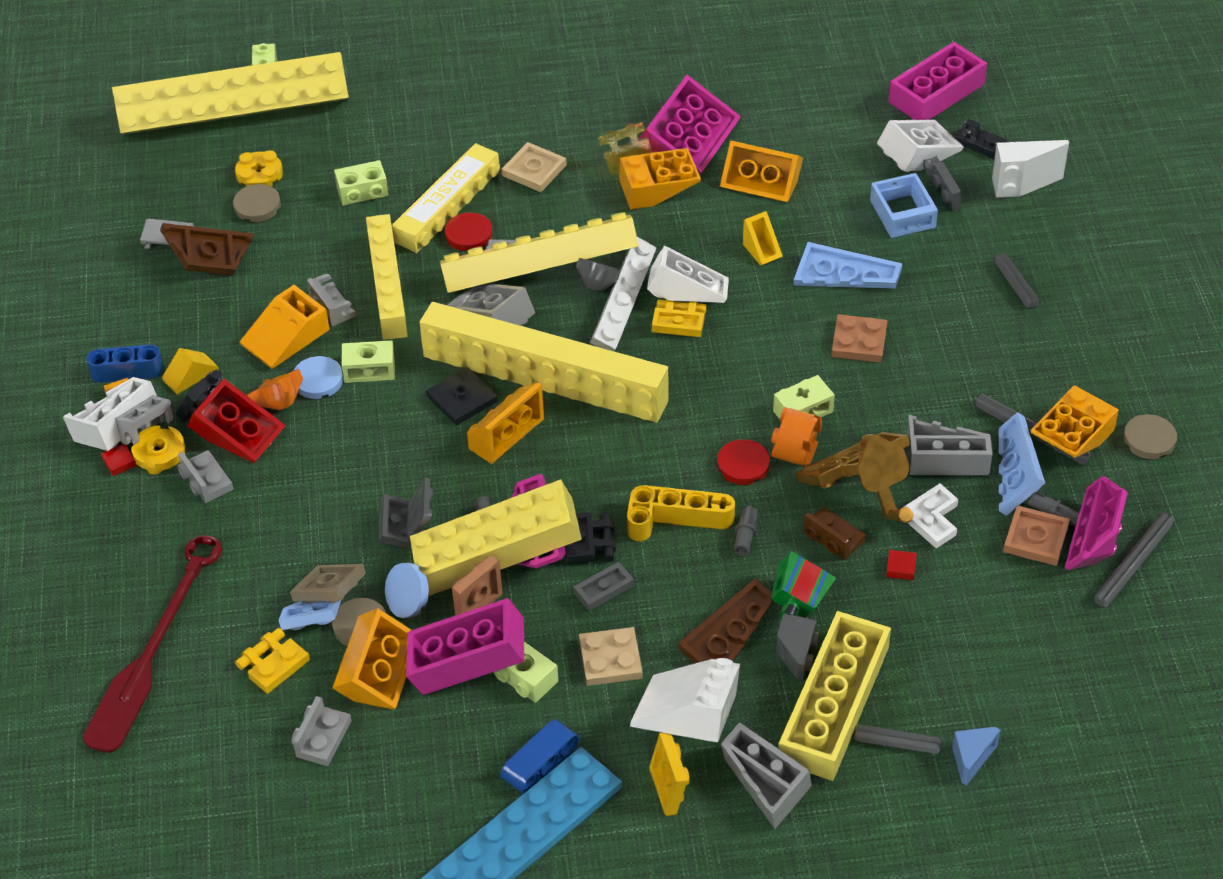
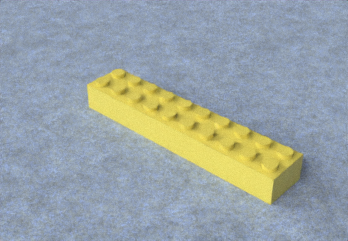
M341 52L112 87L120 133L122 135L347 100L349 98Z
M436 302L430 304L419 322L423 356L431 360H437L456 367H468L477 373L508 380L523 386L539 382L542 384V390L548 393H554L572 400L586 402L594 406H600L658 423L668 403V366Z

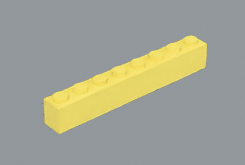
M625 212L611 215L612 219L602 221L601 218L587 221L588 225L578 227V224H572L563 227L564 231L554 233V230H547L541 232L540 237L532 239L529 235L516 238L515 243L507 244L506 241L492 244L491 249L483 250L482 247L468 250L469 254L459 256L458 253L444 256L445 260H441L440 263L447 292L576 262L579 258L588 259L638 247L633 219L631 215H626Z

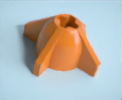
M296 369L288 374L264 380V383L258 389L246 394V396L261 407L282 410L294 403L303 377L300 370Z

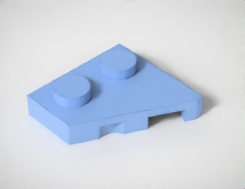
M301 601L284 607L278 620L281 630H299L306 625L330 623L332 620H335L341 601L336 603H329L328 601L306 603Z

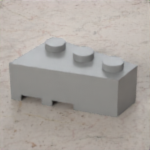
M908 415L906 435L911 444L907 446L910 475H989L992 461L990 434L957 427L955 430L941 426V422L933 421L930 424L916 420L917 416Z
M739 722L721 743L724 759L768 821L776 829L811 787L810 772Z

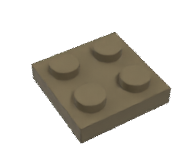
M317 565L290 592L293 602L305 601L306 603H314L317 601H328L329 603H336L341 601L366 574L364 565Z

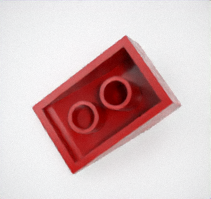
M223 379L193 413L187 426L206 441L255 463L286 425L226 379Z

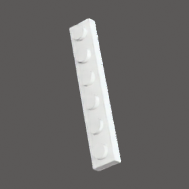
M638 237L639 246L628 249L620 268L619 279L613 285L590 341L591 344L610 351L616 350L655 253L656 247Z

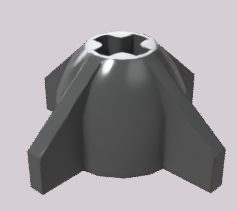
M583 258L578 259L576 266L585 287L599 292H603L619 279L621 272L620 268Z

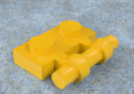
M658 299L652 321V332L701 337L707 304H701L696 301L682 302Z
M277 628L272 633H266L261 637L262 641L253 648L248 647L242 652V656L235 661L237 667L241 670L248 665L253 667L248 671L249 679L267 694L310 661L309 653L291 638L282 645L278 642L285 637L284 632L280 628ZM269 649L272 653L262 660L259 656Z

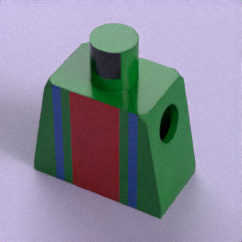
M791 551L778 565L771 596L774 602L782 606L779 614L780 618L782 619L783 613L793 616L798 615L803 618L807 617L820 603L836 577Z

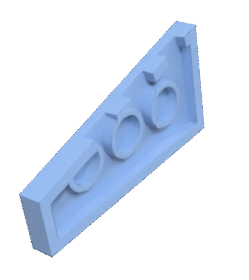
M808 242L794 278V286L896 288L902 270V263Z

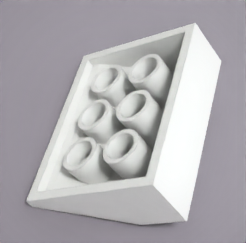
M726 658L710 659L653 675L631 720L630 727L718 742L736 697L740 664L733 663V661Z

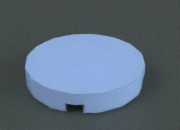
M310 357L301 361L294 369H299L303 377L298 394L306 398L320 399L323 395H333L341 388L343 383L342 367L330 357Z
M397 564L390 570L385 583L386 602L390 611L397 617L413 618L421 613L419 611L422 606H426L428 601V581L425 574L421 573L418 569L420 567L417 564Z

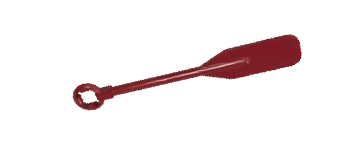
M201 535L193 538L186 545L184 554L189 562L185 568L186 572L142 655L121 671L109 686L84 733L83 738L87 747L103 752H113L123 744L151 690L152 658L195 577H198L203 566L211 565L221 556V543L216 538L210 535ZM203 543L210 546L215 545L210 556L203 559L200 556H191L197 547L196 545Z

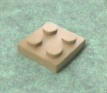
M527 142L502 168V176L542 192L564 169L567 161L565 157Z
M634 627L579 634L587 686L643 679Z

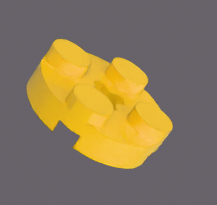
M274 151L246 152L240 155L235 167L237 181L240 184L241 182L246 184V187L256 184L271 187L273 186L272 182L276 181L277 178L278 181L282 178L283 169L282 163Z
M152 426L138 433L139 442L133 445L131 449L136 464L154 475L180 462L178 454L182 452L185 454V444L181 433L177 429L168 426V430L161 429L160 426ZM158 446L159 448L164 447L163 449L158 451L154 450V447Z

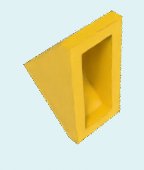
M767 211L744 219L743 245L759 265L783 257Z
M179 348L162 379L176 394H179L198 383L202 378L204 379L208 373L219 370V368L205 353Z

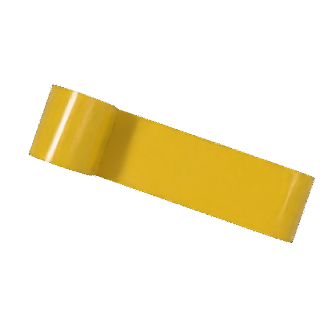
M646 485L635 487L631 492L627 512L628 536L634 541L647 540L652 533L653 522L714 529L730 528L735 521V500L730 495Z

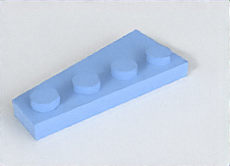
M1018 412L999 428V454L1002 456L1001 464H999V473L1003 475V483L999 485V494L1003 496V502L999 503V511L1006 516L1045 484L1025 417Z

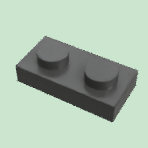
M617 562L575 585L573 592L586 609L591 611L634 587V578L620 562Z

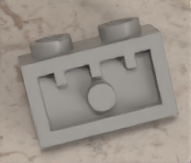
M209 450L190 459L183 452L178 454L180 464L177 465L180 475L183 479L188 478L194 495H200L205 503L234 490L232 482Z
M316 696L313 704L307 706L304 713V721L300 728H296L292 736L296 757L329 766L351 723V715L324 707L323 699Z

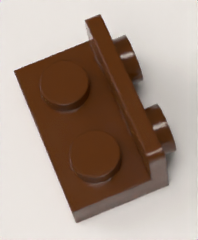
M823 507L814 516L810 513L804 516L803 532L810 539L816 540L826 547L830 553L838 555L843 560L847 559L865 542L866 534L826 507Z

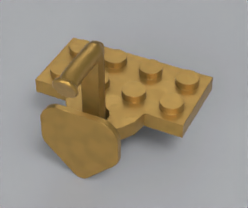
M881 432L877 435L867 434L861 438L859 443L794 472L799 483L809 484V486H820L821 488L833 486L836 484L835 480L841 477L848 478L858 475L865 490L876 492L885 518L908 523L913 519V511L910 508L902 507L901 509H896L889 486L902 481L908 475L909 463L903 449L911 445L907 435Z

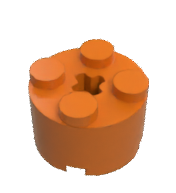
M784 407L780 417V422H782L780 429H774L771 443L775 444L772 457L807 467L811 463L817 448L818 441H816L817 433L821 432L822 418L814 414Z

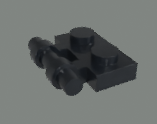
M214 370L208 373L204 379L202 378L185 396L175 415L182 421L189 414L192 416L222 381V373L219 370Z
M592 512L576 513L582 540L567 545L568 563L595 561V553L597 552L603 554L604 561H613L616 543L612 539L614 523L611 521L610 515L603 513L600 515V520L592 521ZM599 533L602 539L594 540L593 534Z

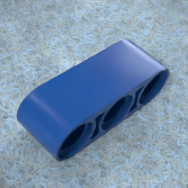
M155 345L97 349L91 351L86 358L91 378L97 383L116 382L125 378L131 379L132 377L139 379L156 378L164 371L160 350Z
M557 719L550 721L505 763L501 770V778L524 794L573 752L579 742V736Z

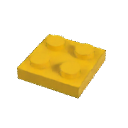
M659 733L649 769L665 816L677 815L680 803L684 800L685 787L689 784V772L682 765L680 747L678 743L674 742L672 734Z

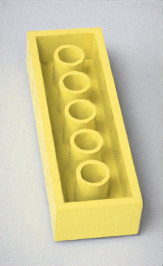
M562 480L410 536L414 564L420 567L418 569L427 578L429 596L452 588L460 578L468 575L479 562L484 561L490 555L499 560L501 570L582 540L573 499Z
M839 611L836 612L779 742V750L808 769L810 774L831 781L834 780L888 651L890 627Z

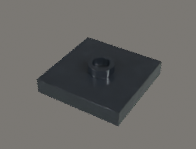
M468 367L426 390L427 397L456 426L498 402L497 395Z

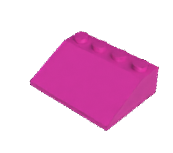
M686 75L635 145L647 154L688 148L700 175L741 116L690 76Z

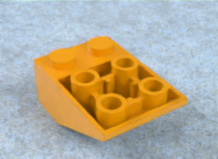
M688 148L620 157L619 181L630 210L653 207L701 181Z
M292 285L271 301L240 340V344L273 369L330 330L327 311L297 286Z
M1074 385L1031 429L1030 433L1076 458L1100 446L1115 429L1119 409Z

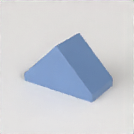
M989 727L955 732L952 749L963 784L967 785L998 746L999 728Z

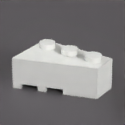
M132 377L107 391L106 398L95 404L90 401L84 404L85 410L74 416L68 413L63 416V419L74 442L109 451L121 441L115 418L152 395H157L151 381Z

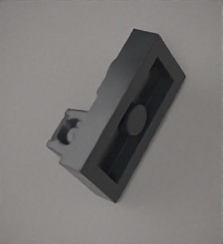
M969 118L954 137L961 145L992 159H995L997 143L1007 142L1006 139L980 129V123Z

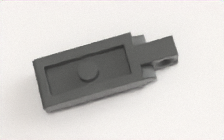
M937 156L925 159V172L927 175L932 176L934 187L940 189L943 202L945 204L948 203L953 212L960 210L961 190L944 162H940Z

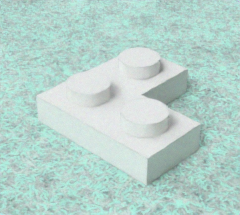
M936 485L904 506L913 511V519L908 524L935 548L940 547L956 536L957 528L943 515L957 507L958 499L943 485Z

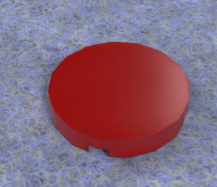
M462 213L448 221L445 226V236L447 243L454 249L468 251V249L483 248L488 245L489 240L492 239L493 229L490 220L484 215Z
M740 439L729 442L722 447L718 453L717 468L727 481L739 485L753 484L755 480L759 478L761 480L766 476L769 471L770 456L761 444L752 440Z

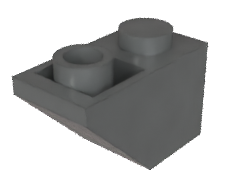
M783 613L777 634L776 652L798 681H803L805 672L812 669L814 655L811 654L812 648L817 649L820 633L816 632V620Z

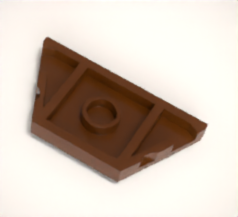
M162 223L160 232L185 270L234 275L253 238V233Z

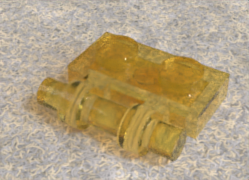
M643 122L635 125L630 123L626 125V128L617 131L610 130L606 132V135L598 137L601 146L610 143L611 149L603 152L611 176L619 173L620 157L653 153L648 137L642 139L637 137V133L645 131ZM630 136V143L618 146L617 140Z

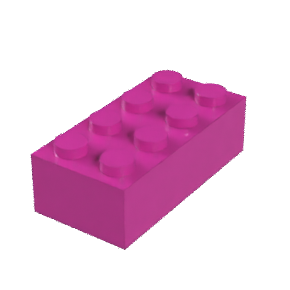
M953 42L890 81L889 103L914 120H930L985 84L987 63Z
M509 598L408 632L406 677L422 695L524 662V617Z

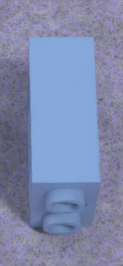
M916 173L871 184L870 202L891 238L936 228L938 210ZM911 196L918 207L892 213L886 201Z

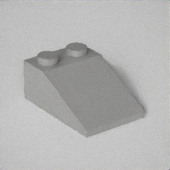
M486 283L470 287L447 304L450 307L519 326L525 324L528 318L535 314L526 288Z

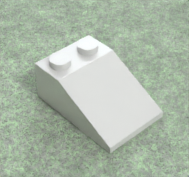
M889 120L877 142L883 149V152L898 163V167L906 172L921 171L924 169L925 159L937 156L939 161H942L962 151L964 148L936 120Z
M1069 141L997 143L992 174L996 197H1020L1063 179Z
M663 246L650 269L647 290L658 298L672 301L725 303L729 278Z

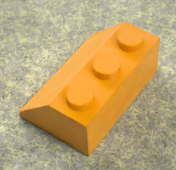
M730 140L720 187L788 202L797 184L803 157Z
M537 382L520 387L513 394L508 395L495 409L490 410L481 421L472 425L467 432L469 449L492 464L543 421L542 384Z
M378 608L359 615L332 688L354 702L392 710L396 709L406 680L408 632L412 630Z

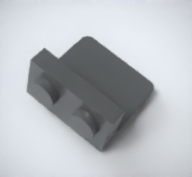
M424 477L410 500L387 494L383 495L380 500L379 542L410 549V536L422 532V528L425 524L428 525L432 517V509H429V503L433 495V489L430 488L429 478Z

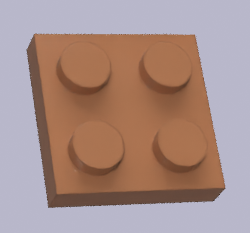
M838 314L831 357L882 363L887 320Z
M1017 506L1003 552L1057 566L1070 519Z
M493 555L479 562L468 575L460 578L452 587L455 616L489 605L502 595L500 562Z

